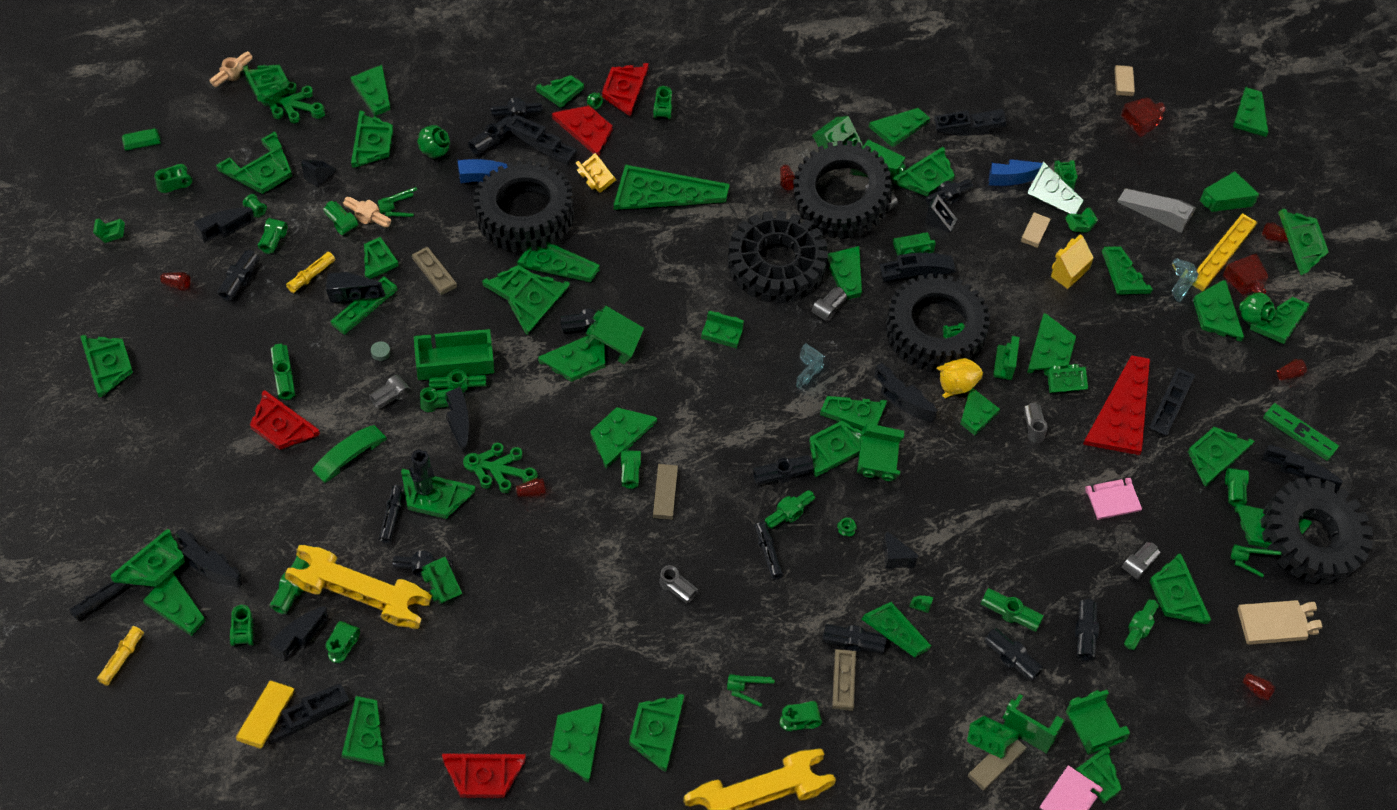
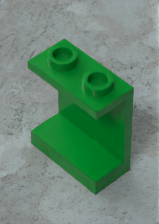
M605 306L601 311L597 310L593 317L595 322L589 326L586 332L588 337L585 342L589 344L593 338L601 341L621 353L618 361L625 364L632 357L644 328Z
M867 423L862 429L857 473L863 474L864 477L868 478L880 477L884 481L895 480L900 475V471L897 470L899 443L904 438V431Z
M1099 690L1094 691L1084 698L1076 697L1069 702L1066 710L1088 755L1101 751L1106 746L1109 748L1126 742L1130 734L1127 726L1119 727L1105 701L1109 694L1107 690L1101 692Z
M1019 694L1016 700L1011 699L1002 718L1005 720L1004 725L1019 732V738L1047 754L1064 720L1057 716L1050 728L1045 727L1018 711L1023 695Z

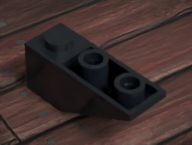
M349 272L328 274L326 292L331 303L386 296L382 283Z

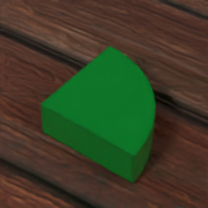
M916 596L912 598L909 607L929 613L933 597Z

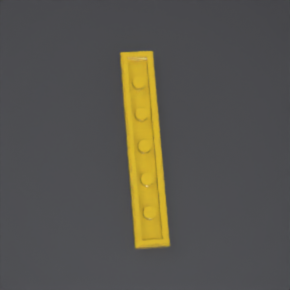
M1242 213L1190 277L1188 283L1201 291H1205L1258 222Z

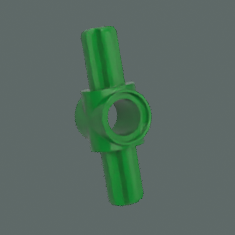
M459 369L451 371L447 374V377L429 378L430 388L456 389L461 387L462 393L468 390V387L486 385V377L484 375L467 376V373Z
M807 490L797 498L787 496L782 499L777 505V511L765 519L767 527L773 528L782 521H796L802 515L803 507L814 501L815 496L813 492Z
M1148 600L1143 610L1135 613L1128 626L1130 633L1124 642L1127 649L1134 650L1140 639L1148 636L1155 623L1153 616L1159 607L1155 600Z

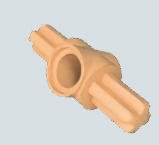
M245 52L237 59L231 57L224 59L222 67L219 68L220 72L210 79V83L217 87L225 80L235 81L239 79L243 66L252 60V55L249 52Z
M351 197L345 198L343 205L355 211V216L361 223L375 222L384 228L390 226L391 219L379 213V208L373 201L359 202Z

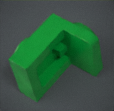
M1086 208L1082 214L1069 213L1065 217L1069 228L1073 232H1089L1098 221L1091 208Z
M95 219L93 233L104 243L122 238L125 222L122 219H118L105 224L101 219Z

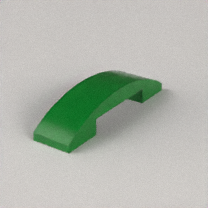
M375 425L361 429L333 447L321 458L312 471L325 484L340 473L342 466L366 449L370 448L373 450L387 440V437Z

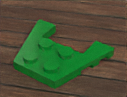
M276 132L261 139L262 144L270 151L242 168L229 157L216 165L217 170L261 194L292 177V172Z

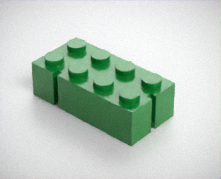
M490 329L435 334L436 348L432 349L431 335L414 336L418 380L447 377V374L456 369L467 373V376L494 373Z

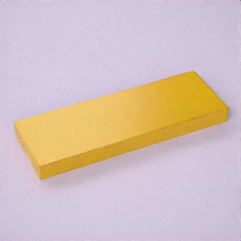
M269 681L237 734L236 741L261 749L280 718L281 711L285 709L294 694V688Z

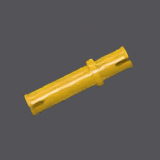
M326 252L308 268L298 272L294 279L286 283L288 290L295 293L303 285L309 284L314 276L335 261L332 253Z
M132 626L124 640L119 642L116 652L97 677L99 682L107 686L110 684L126 658L134 652V647L144 634L141 629Z

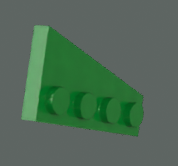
M546 242V248L542 249L539 245L535 251L528 247L527 251L524 252L517 262V265L523 268L591 282L600 270V265L558 246L551 245L549 242Z

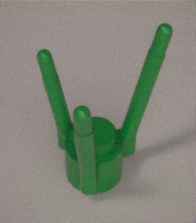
M417 187L378 200L380 213H385L386 217H413V213L391 212V210H395L393 202L414 196V193L411 192L416 191Z
M1234 544L1231 560H1235L1236 566L1243 567L1260 577H1264L1263 573L1246 565L1243 561H1248L1249 553L1281 555L1282 553L1280 551L1247 548Z
M730 674L727 690L732 691L731 696L739 697L759 707L762 706V703L740 693V691H744L746 682L775 683L772 677Z

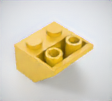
M1081 234L1076 239L1072 238L1066 248H1061L1055 256L1057 259L1052 266L1051 277L1068 289L1090 269L1094 257Z

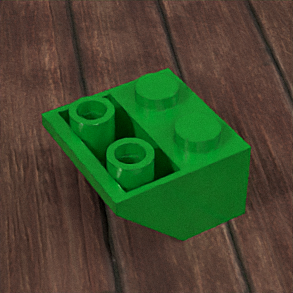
M849 116L836 117L812 135L817 146L823 145L824 149L828 148L827 143L830 142L833 143V146H838L837 141H842L843 145H847V141H852L853 146H856L857 142L862 143Z

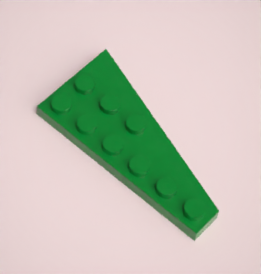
M625 165L614 202V210L726 202L730 184Z

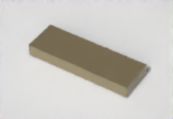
M428 247L412 254V259L440 295L457 287V283Z
M658 464L653 518L673 520L678 470L676 465Z
M835 649L832 709L853 711L856 651Z
M1017 740L1006 747L1005 757L1002 759L989 754L968 774V777L984 791L1027 747Z

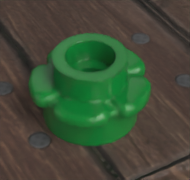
M594 92L587 98V105L594 109L600 108L603 103V98L599 93Z
M843 518L838 523L837 528L842 536H852L855 534L857 526L853 519Z

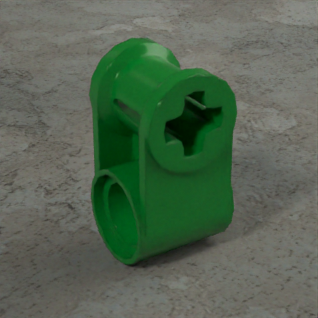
M661 86L656 91L653 118L666 117L671 120L672 90L667 86Z
M1074 160L1069 162L1055 161L1054 173L1074 190L1077 181Z
M184 164L160 169L154 175L157 190L161 193L186 188L192 183V178L187 174V167Z
M238 605L232 610L231 646L236 644H249L251 646L254 642L253 617L249 607ZM243 615H246V616H247L245 619H242V620H239V619H238L240 616H243Z
M343 621L337 623L326 643L328 658L331 662L341 663L346 659L351 648L359 638L360 628Z
M814 701L787 705L783 708L780 718V726L786 731L813 729L822 724L817 702Z

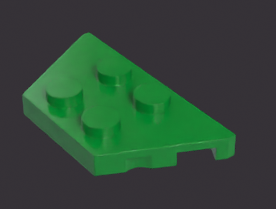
M258 65V69L249 70L248 66H243V72L258 102L289 86L280 65Z
M364 111L359 112L351 161L352 167H358L390 157L394 130L392 124L383 122L377 117H368Z
M941 147L893 177L892 183L929 196L936 192L943 182H952L955 175L950 168L949 159L946 158L945 148Z
M1282 209L1278 213L1300 275L1302 276L1328 253V249L1317 219L1305 217L1299 213L1291 214L1286 209Z
M530 273L509 297L508 303L527 335L568 289L569 282L553 281L554 278L541 277L540 275Z
M1226 280L1215 284L1194 297L1193 302L1202 330L1214 332L1224 337L1226 334L1237 337V341L1243 340L1244 336Z
M1045 313L1041 320L1027 373H1033L1034 370L1042 369L1046 372L1052 366H1061V369H1065L1069 365L1076 336Z
M87 335L80 336L98 397H102L133 373L123 339H108L106 337L91 339L87 338Z
M586 336L539 356L538 361L542 365L545 363L552 368V371L563 375L565 379L573 382L605 368L604 343L593 338L588 344L585 342L588 337Z
M616 407L590 431V435L596 444L599 455L602 457L604 467L607 469L621 456V450L627 451L657 423V418Z
M840 421L811 436L809 443L815 477L859 455L862 431L852 428L844 421Z
M1213 427L1189 448L1188 454L1203 485L1207 486L1253 446L1255 441L1252 439L1246 441L1237 438V434Z
M402 469L401 471L407 508L411 511L446 519L472 496L476 490L473 485L434 477L432 478L433 488L430 494L423 496L416 493L409 470Z
M1237 503L1234 510L1240 516V524L1246 533L1248 544L1268 548L1272 542H1264L1262 532L1266 529L1261 527V518L1265 515L1263 514V509ZM1299 520V528L1302 535L1309 528L1312 521Z
M166 529L111 574L112 581L156 587L185 563L184 556L181 550H179L177 542L173 539L171 531Z
M1178 554L1160 572L1151 577L1149 582L1164 616L1209 624L1211 621L1210 616L1182 555Z
M683 694L677 695L676 698H661L654 702L646 701L639 703L629 740L630 746L665 772L667 771L683 705Z
M596 704L561 714L557 717L550 758L557 763L563 764L569 771H574L583 777L585 782L590 780L603 704Z

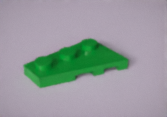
M382 65L351 77L352 84L374 116L390 110Z
M919 108L869 122V128L891 147H894L928 124L930 117Z
M859 246L828 253L827 265L837 287L843 289L847 295L846 300L861 297Z
M1121 247L1103 248L1102 253L1117 294H1150L1152 292V287L1145 284L1142 280L1143 275L1140 272H1136L1132 266L1133 262Z
M827 396L820 415L838 422L844 421L850 426L862 430L867 423L878 425L887 401L871 402L870 399L858 401L847 397Z
M173 573L158 584L143 600L146 606L190 636L205 622L203 615Z
M892 602L864 614L861 619L913 657L927 652L931 647Z
M356 696L341 758L384 766L377 700Z

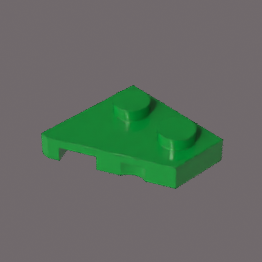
M571 75L560 80H553L550 85L542 87L539 84L536 86L538 93L560 108L584 89V84Z
M381 237L364 244L366 278L372 279L398 267V261Z
M518 265L510 268L508 271L498 273L496 278L491 280L486 278L482 282L484 287L508 300L531 272Z
M972 388L969 391L960 424L973 435H976L999 413L1000 408Z
M1107 746L1076 769L1077 772L1103 789L1101 793L1097 792L1094 788H1092V791L1104 804L1121 791L1119 780L1116 777L1115 766L1111 762L1110 750Z

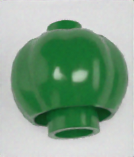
M430 125L420 131L417 144L420 151L427 157L438 158L447 153L450 139L444 129L437 125Z
M1264 293L1249 295L1239 306L1241 316L1249 326L1251 324L1263 326L1272 320L1275 315L1274 304Z

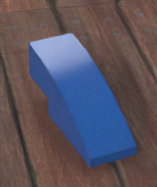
M458 160L460 182H483L485 175L490 177V171L495 170L498 172L499 166L502 165L505 169L507 164L490 160Z
M1009 160L1008 165L992 163L989 173V185L1006 186L1033 181L1043 163Z

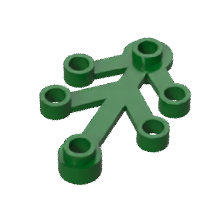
M288 82V87L260 101L263 105L270 107L275 119L283 117V110L281 107H277L276 103L282 104L289 116V121L292 123H297L300 120L299 113L294 111L292 107L310 111L311 116L315 119H320L325 115V109L321 103L317 102L311 105L298 101L303 98L312 97L313 90L310 86H305L302 88V92L293 94L297 91L294 82ZM288 93H289V94H293V95L288 96V97H285V98H284V97H281V96H283V95H285V94H288Z
M494 443L492 449L480 455L470 453L463 460L464 467L470 472H475L480 480L481 487L485 489L492 486V478L489 475H485L482 469L490 470L502 493H508L511 490V482L506 480L501 473L520 477L526 485H534L538 480L537 471L533 468L522 470L505 466L514 460L518 461L522 458V450L519 447L512 448L510 454L488 462L486 460L493 456H501L504 452L501 443Z

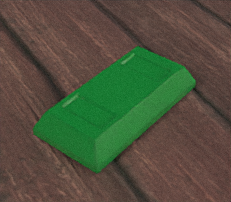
M155 128L122 136L125 151L160 144L158 130Z

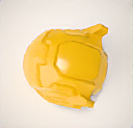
M966 358L948 362L937 367L939 371L941 370L940 382L945 391L942 395L944 398L970 391L983 376L982 369L976 363Z

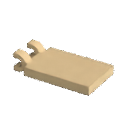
M1298 600L1244 604L1239 605L1237 608L1247 645L1307 640L1308 634L1316 635L1319 633L1318 629L1322 628L1321 620L1307 622L1306 617L1313 616V611L1317 610L1315 602L1305 603L1300 606Z

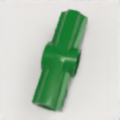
M275 344L270 349L278 398L289 400L295 396L288 348L287 345Z
M297 556L291 568L303 570L310 565ZM285 573L282 575L279 589L270 603V608L279 614H287L296 596H300L303 592L302 589L285 578Z
M990 588L987 589L981 601V605L1001 614L1006 622H1017L1035 632L1044 615L1024 606L1020 599L1016 597L1008 598Z

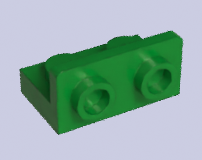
M928 232L893 239L897 255L934 253L936 245L935 240L930 239Z
M708 311L701 339L737 348L743 333L744 320L723 315L719 312Z
M1012 336L1011 342L1007 343L1006 346L998 345L994 377L1012 380L1016 368L1020 337Z
M1079 364L1068 365V368L1061 369V366L1049 367L1050 370L1044 372L1045 376H1048L1050 393L1088 389L1086 367H1079Z
M442 557L422 567V577L426 583L429 582L432 588L430 594L434 602L437 601L438 604H441L462 594L446 557Z
M982 716L970 723L967 742L1002 759L1005 757L1006 747L1018 740L1019 732L986 716Z

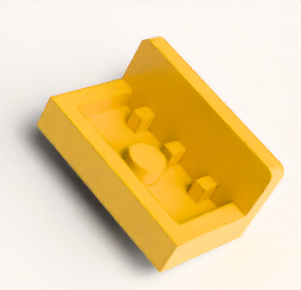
M596 153L583 164L579 161L576 162L579 167L577 171L583 178L587 177L586 183L592 190L596 188L601 193L616 181L615 177Z

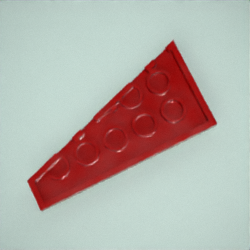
M1131 355L1083 445L1135 455L1141 454L1150 359Z

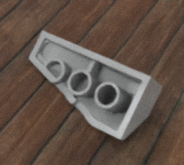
M1125 189L1117 201L1182 233L1196 210V207L1182 200Z

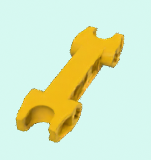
M299 545L297 556L308 562L310 566L303 570L287 568L285 578L289 582L312 594H320L323 588L383 610L381 618L388 623L400 627L419 629L421 618L410 612L407 607L411 604L429 606L432 595L414 583L402 579L397 580L394 586L335 564L337 557L332 552L319 547Z
M822 749L800 751L783 759L784 768L725 788H723L720 780L702 784L684 796V803L686 806L704 805L708 810H746L795 792L799 800H806L832 787L835 784V777L831 774L817 776L810 770L812 765L823 760L824 752Z

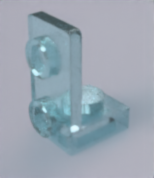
M1175 258L1172 266L1175 269V273L1180 276V279L1171 292L1176 301L1180 302L1186 296L1193 282L1197 280L1199 274L1194 264Z
M807 343L801 348L800 359L809 366L797 377L796 387L799 389L803 385H807L815 373H819L824 365L822 364L824 355Z

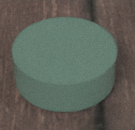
M376 342L371 347V355L377 361L386 360L390 356V347L385 342Z

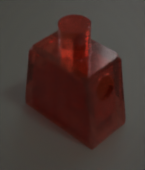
M1150 98L1136 100L1124 104L1121 117L1142 137L1160 124L1163 112L1165 111V105L1162 102L1155 104Z
M1257 254L1227 265L1223 276L1241 294L1244 295L1252 291L1254 293H1266L1263 286L1267 281L1268 274Z

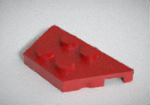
M643 63V67L633 68V65L612 67L603 88L602 97L628 116H631L649 64Z
M590 106L554 112L552 114V119L590 152L596 153L598 156L600 155L602 146L605 145L607 137L612 132V125Z
M264 390L262 392L261 402L257 405L256 414L252 418L250 427L273 446L281 450L320 435L319 429L267 391Z
M442 754V760L460 798H504L525 762V754Z

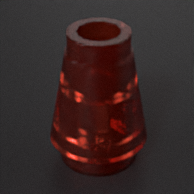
M789 165L781 166V187L785 190L794 189L795 175Z
M1273 222L1266 223L1262 236L1269 240L1288 242L1285 230Z
M185 272L163 273L160 279L162 284L181 291L188 289L191 282L190 276Z
M1294 359L1277 370V376L1280 380L1301 377L1307 372V368L1302 359Z
M537 477L516 486L518 497H542V494H546L543 478L538 479Z
M1250 673L1245 676L1242 682L1261 700L1265 699L1266 701L1269 700L1276 688L1272 685V682Z

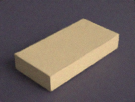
M1115 67L1116 95H1134L1133 67Z
M1033 213L1021 242L1038 248L1049 225L1050 218Z

